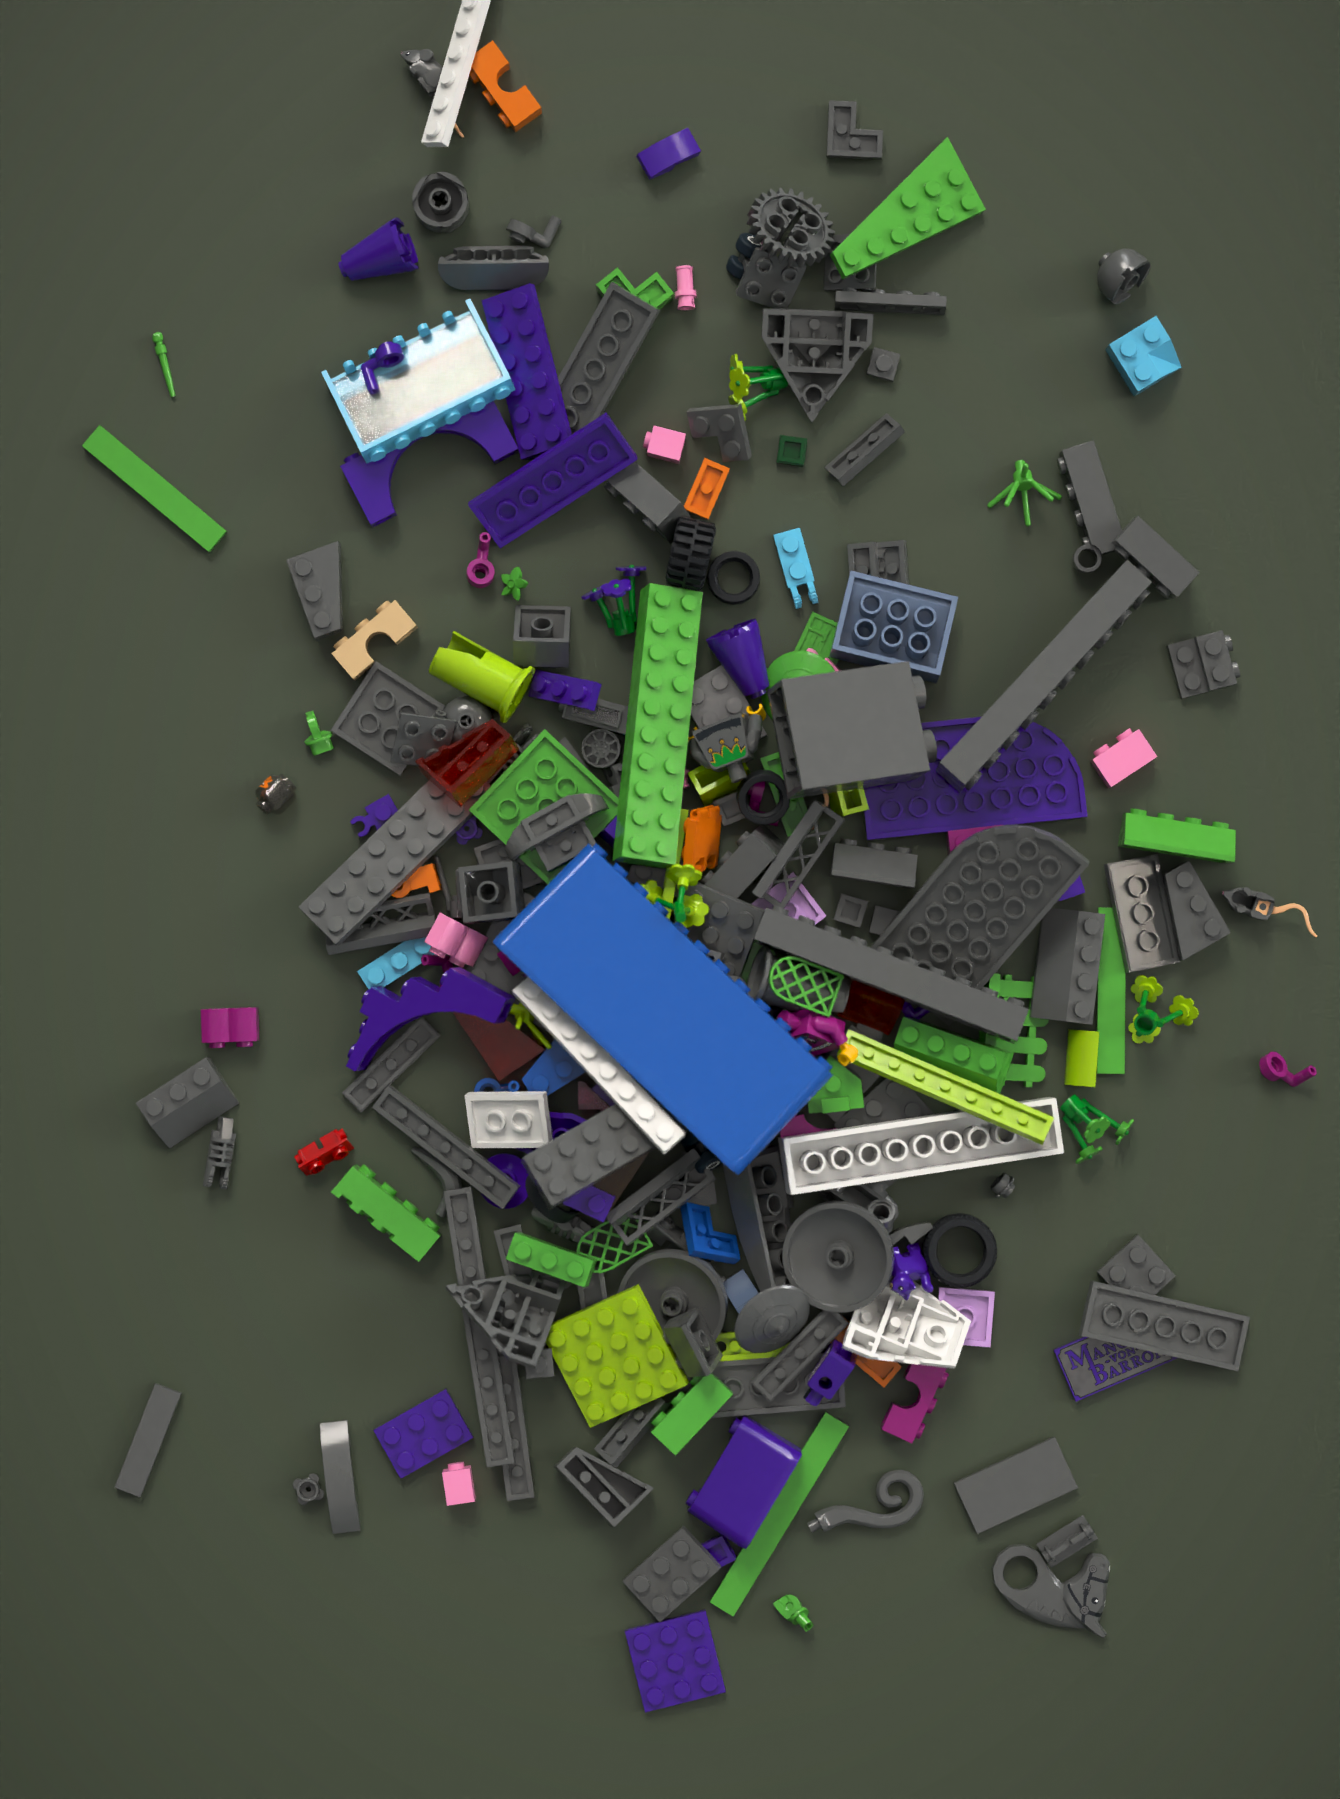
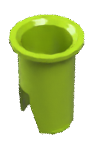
M455 631L452 633L448 648L439 647L429 667V674L499 712L500 721L506 723L516 711L535 673L534 667L529 666L522 669Z

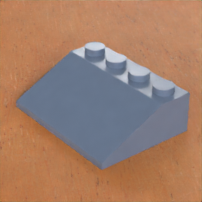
M850 571L829 657L867 667L909 661L912 676L919 675L924 681L937 683L943 666L958 597Z

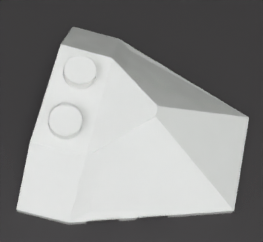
M892 1276L885 1289L873 1302L853 1311L843 1339V1349L867 1359L953 1369L956 1367L971 1323L968 1318L944 1300L940 1301L932 1294L927 1293L915 1281L913 1282L916 1289L912 1290L909 1299L906 1301L902 1296L897 1295L890 1289L889 1284L893 1280Z

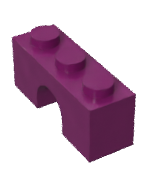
M909 1364L903 1377L918 1386V1398L909 1406H901L891 1402L881 1423V1429L909 1443H912L914 1438L919 1439L925 1428V1424L922 1423L926 1412L931 1414L937 1402V1399L934 1398L935 1392L938 1387L941 1389L944 1387L949 1374L945 1372L946 1368Z

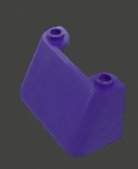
M744 1415L741 1419L735 1418L728 1430L732 1434L729 1443L703 1487L698 1492L693 1489L685 1504L689 1506L687 1512L733 1543L746 1549L796 1467L802 1451L800 1447Z

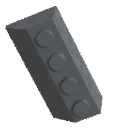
M1051 908L1041 919L1029 1017L1093 1024L1105 914Z

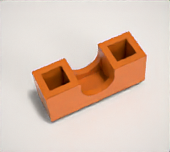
M492 40L475 53L469 78L474 84L479 82L484 88V91L481 92L490 106L493 104L497 106L501 112L498 114V117L506 128L511 126L517 132L542 114V109L526 85L515 92L503 91L498 86L500 76L508 71L510 66L505 56Z

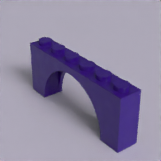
M494 401L486 404L480 411L470 412L462 416L457 422L446 424L431 434H455L465 437L479 445L490 456L494 464L519 453V449ZM424 437L412 441L403 449H395L387 453L379 461H371L366 464L363 456L359 455V453H354L344 459L345 464L340 467L372 528L397 516L391 498L393 470L404 451Z

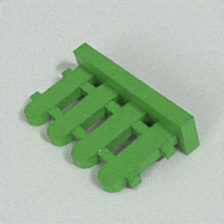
M994 974L984 987L999 992L998 998L1002 996V999L1006 1001L1009 997L1030 998L1029 1011L1023 1026H1028L1027 1037H1018L1017 1041L1013 1044L979 1030L978 1041L1012 1053L1026 1054L1025 1065L1010 1064L1005 1080L1024 1081V1087H1032L1033 1082H1041L1045 1078L1044 1068L1034 1065V1054L1040 1055L1047 1050L1046 1041L1042 1038H1036V1027L1047 1025L1049 1019L1029 1017L1034 976H1031V982L1012 981V975L1005 974L1003 980H1000L1001 974Z

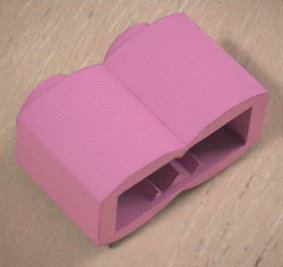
M439 913L424 942L432 946L429 950L430 952L442 958H445L446 954L450 955L448 961L463 968L465 964L474 966L488 937Z

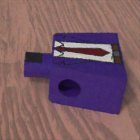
M835 1338L808 1378L807 1385L810 1388L803 1398L815 1407L818 1406L823 1397L829 1400L832 1399L856 1364L857 1354L843 1349V1344ZM822 1377H828L830 1380H825Z

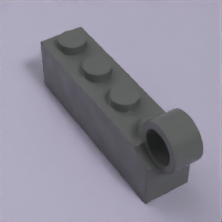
M1094 440L1063 449L1059 453L1060 458L1057 459L1060 473L1066 474L1068 484L1065 485L1069 501L1074 500L1077 509L1073 511L1077 527L1082 526L1085 537L1081 538L1083 546L1079 547L1072 557L1074 568L1083 574L1094 572L1101 564L1102 555L1115 552L1114 549L1116 547L1111 542L1122 531ZM1080 552H1092L1096 558L1095 565L1091 568L1081 566L1078 561Z

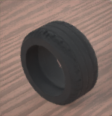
M956 1213L942 1217L932 1225L933 1228L927 1232L924 1239L923 1255L928 1269L939 1281L952 1287L965 1288L980 1283L990 1274L997 1259V1243L992 1231L984 1222L972 1215ZM954 1227H966L975 1231L983 1243L984 1253L980 1264L974 1270L965 1274H955L947 1271L942 1267L937 1258L936 1249L940 1237L947 1230Z

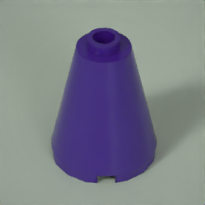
M399 218L391 219L343 253L341 261L338 263L342 275L349 277L353 281L417 270L418 266L415 265L418 262L416 249L409 233L404 234L400 229L405 226Z
M756 619L736 624L733 628L722 630L706 639L708 647L744 696L750 695L751 699L767 693L765 688L769 686V679L759 624Z

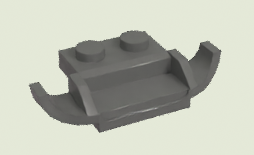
M585 793L567 795L520 821L521 823L512 832L506 844L505 852L510 861H515L523 853L536 849L550 873L570 862L588 843L592 846L596 844L585 822L589 820L590 816L606 811L609 808L600 795Z

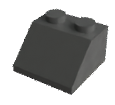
M516 605L513 664L524 667L569 668L571 607Z
M696 1307L669 1319L663 1327V1336L666 1343L673 1347L679 1368L684 1370L688 1377L712 1374L723 1355L699 1308Z

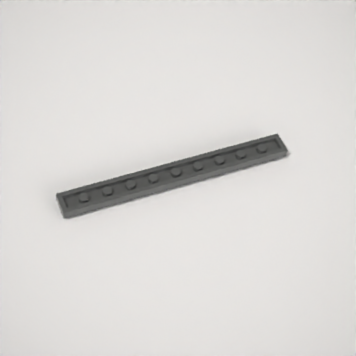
M472 1186L444 1191L458 1286L469 1285L472 1281L486 1279ZM462 1308L486 1466L493 1467L515 1463L498 1349Z

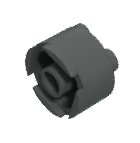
M447 172L426 175L419 180L413 190V208L417 219L426 229L436 233H451L465 221L469 212V200L464 185L456 176ZM442 198H445L446 205L437 207L435 200L441 201Z

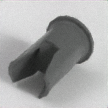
M762 946L757 952L749 973L747 986L751 990L748 994L755 1001L761 998L767 1005L795 1012L805 1009L785 1002L772 992L768 981L769 971L772 965L783 957L772 955L769 946ZM786 960L778 964L781 972L790 968ZM791 960L793 967L801 963ZM808 965L811 973L819 970ZM804 966L795 969L799 979L807 976ZM776 969L773 971V976L778 974ZM792 972L783 975L787 985L795 981ZM825 972L828 977V980L837 977L835 975ZM822 973L813 976L817 986L825 982ZM843 977L830 1015L832 1017L833 1012H844L850 992L849 978ZM780 978L773 980L776 990L783 987ZM810 979L801 982L805 992L813 988ZM838 980L831 983L833 991L835 990ZM797 984L789 988L792 997L801 994ZM827 985L818 989L822 999L831 995ZM785 990L779 992V994L788 998ZM815 991L806 995L810 1004L819 1001ZM803 997L795 1000L796 1002L806 1005ZM831 999L824 1002L827 1010L829 1008ZM821 1004L812 1007L824 1012Z

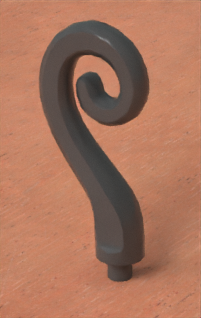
M889 1471L877 1482L876 1496L883 1506L887 1508L897 1507L902 1502L901 1497L898 1495L890 1496L887 1489L890 1484L895 1482L904 1484L909 1490V1500L900 1510L890 1514H879L853 1506L835 1505L815 1512L816 1518L808 1522L807 1525L812 1533L821 1528L825 1533L842 1524H855L878 1529L901 1526L910 1521L920 1510L924 1497L923 1486L920 1480L909 1471Z

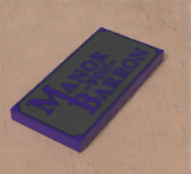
M1088 1337L1079 1338L1053 1349L1075 1401H1079L1177 1359V1357Z

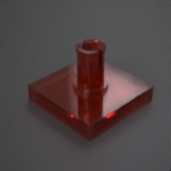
M853 980L850 985L849 997L844 1012H838L837 1016L890 1035L902 1011L905 1000Z

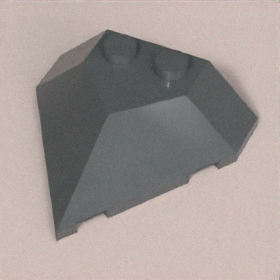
M763 308L761 337L812 423L818 416L819 411L829 401L854 367L861 354L871 344L873 314L830 310Z
M531 1271L530 1275L516 1277L515 1274L476 1280L472 1281L469 1285L463 1286L451 1284L446 1285L445 1289L508 1360L535 1369L567 1281L540 1271Z

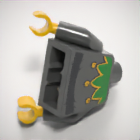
M759 704V709L753 712L751 706H747L746 711L749 719L746 714L740 712L699 729L694 727V731H692L693 736H688V745L693 759L706 769H713V771L718 773L727 770L732 783L747 779L743 764L755 759L754 753L759 747L762 721L766 718V712L762 704Z

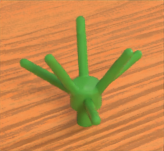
M1018 460L1015 462L1014 482L990 501L987 506L992 508L1008 495L1004 506L1008 507L1016 491H1021L1025 525L1030 526L1027 490L1034 487L1050 502L1054 498L1060 500L1062 496L1036 482L1032 477V472L1028 469L1029 465L1024 460Z

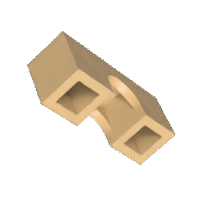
M388 600L376 609L377 615L372 620L364 619L354 628L356 633L349 639L345 636L333 646L335 651L331 654L355 681L375 663L368 653V643L372 637L384 634L389 636L398 645L418 628L396 600L392 603Z

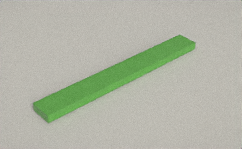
M826 1411L824 1412L802 1448V1455L760 1528L746 1549L741 1548L736 1560L733 1561L710 1599V1603L734 1617L849 1428V1425Z

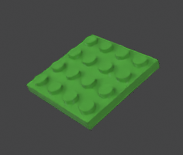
M544 729L475 802L469 811L506 845L512 832L521 823L520 821L567 795L581 793L596 794L603 797L609 809L590 816L589 820L585 822L595 839L617 815L619 798ZM536 849L533 851L529 850L519 856L547 884L568 864L566 863L549 873Z

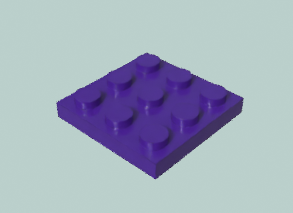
M706 1609L665 1619L661 1622L657 1621L625 1629L645 1712L726 1692Z

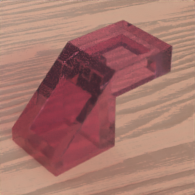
M578 1081V1110L601 1109L602 1112L610 1107L585 1081Z

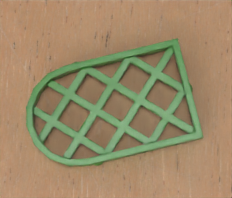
M788 956L780 958L772 965L768 981L770 989L775 996L785 1002L830 1017L844 975L806 961L803 958ZM786 960L790 968L781 972L778 964ZM791 960L801 963L793 967ZM808 965L819 970L811 973ZM804 966L807 976L799 979L795 969ZM776 969L778 974L773 976V971ZM792 972L795 981L787 985L783 975ZM825 972L835 975L837 977L828 980V977ZM822 973L825 982L817 986L813 976ZM780 978L783 987L776 990L773 980ZM810 979L813 988L805 992L801 982ZM838 980L835 990L833 991L831 983ZM797 984L801 994L792 997L789 988ZM827 985L831 995L822 999L818 989ZM785 990L788 998L782 996L779 992ZM815 991L819 1001L810 1004L806 995ZM803 997L806 1005L796 1002L795 1000ZM831 999L829 1008L827 1010L824 1002ZM821 1004L824 1012L812 1007Z
M627 1219L626 1222L622 1223V1225H625L623 1232L626 1234L628 1226L638 1229V1225L629 1223L630 1219ZM606 1221L595 1228H591L581 1237L577 1245V1253L600 1261L598 1270H594L593 1273H604L614 1270L622 1263L653 1247L648 1235L644 1234L648 1243L640 1241L638 1238L634 1241L632 1253L621 1250L624 1241L619 1234L612 1233V1225L609 1232L599 1229L609 1223V1221ZM594 1232L592 1241L584 1239ZM598 1232L608 1235L605 1245L595 1242ZM611 1236L621 1238L619 1248L608 1246ZM582 1242L591 1244L588 1254L580 1252ZM637 1243L647 1246L635 1253ZM594 1245L604 1248L601 1258L591 1255ZM607 1249L617 1252L615 1262L605 1259ZM620 1253L630 1255L618 1262ZM603 1262L613 1265L607 1269L601 1270Z

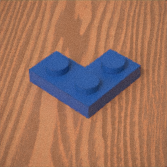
M686 1202L680 1207L689 1256L728 1264H736L740 1260L736 1235L713 1231L708 1206Z

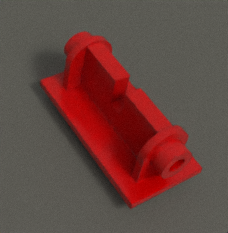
M343 1128L340 1130L334 1129L319 1138L324 1146L321 1149L318 1148L314 1141L298 1150V1154L294 1157L299 1164V1169L306 1176L319 1173L324 1169L325 1165L334 1160L337 1161L345 1158L349 1151L355 1149L347 1140L348 1137Z

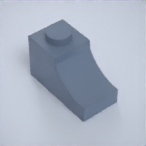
M743 1268L723 1282L727 1296L738 1314L746 1303L759 1293Z

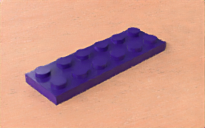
M530 283L482 300L491 340L516 389L506 397L522 460L537 457L572 435L535 285Z
M604 413L469 501L468 506L499 548H502L638 460V458L608 414Z

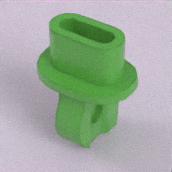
M313 710L305 713L312 733L304 741L305 745L310 746L313 755L333 749L334 747L330 739L333 736L332 732L320 730Z
M785 1595L773 1603L786 1620L794 1625L799 1624L805 1632L813 1627L814 1624L807 1617L809 1610L802 1607L801 1602L794 1595Z

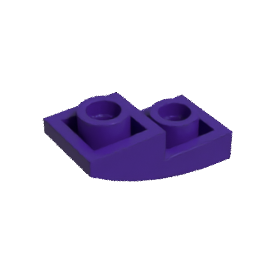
M686 128L651 145L638 153L636 157L650 180L672 171L677 164L697 157L701 150L690 130Z

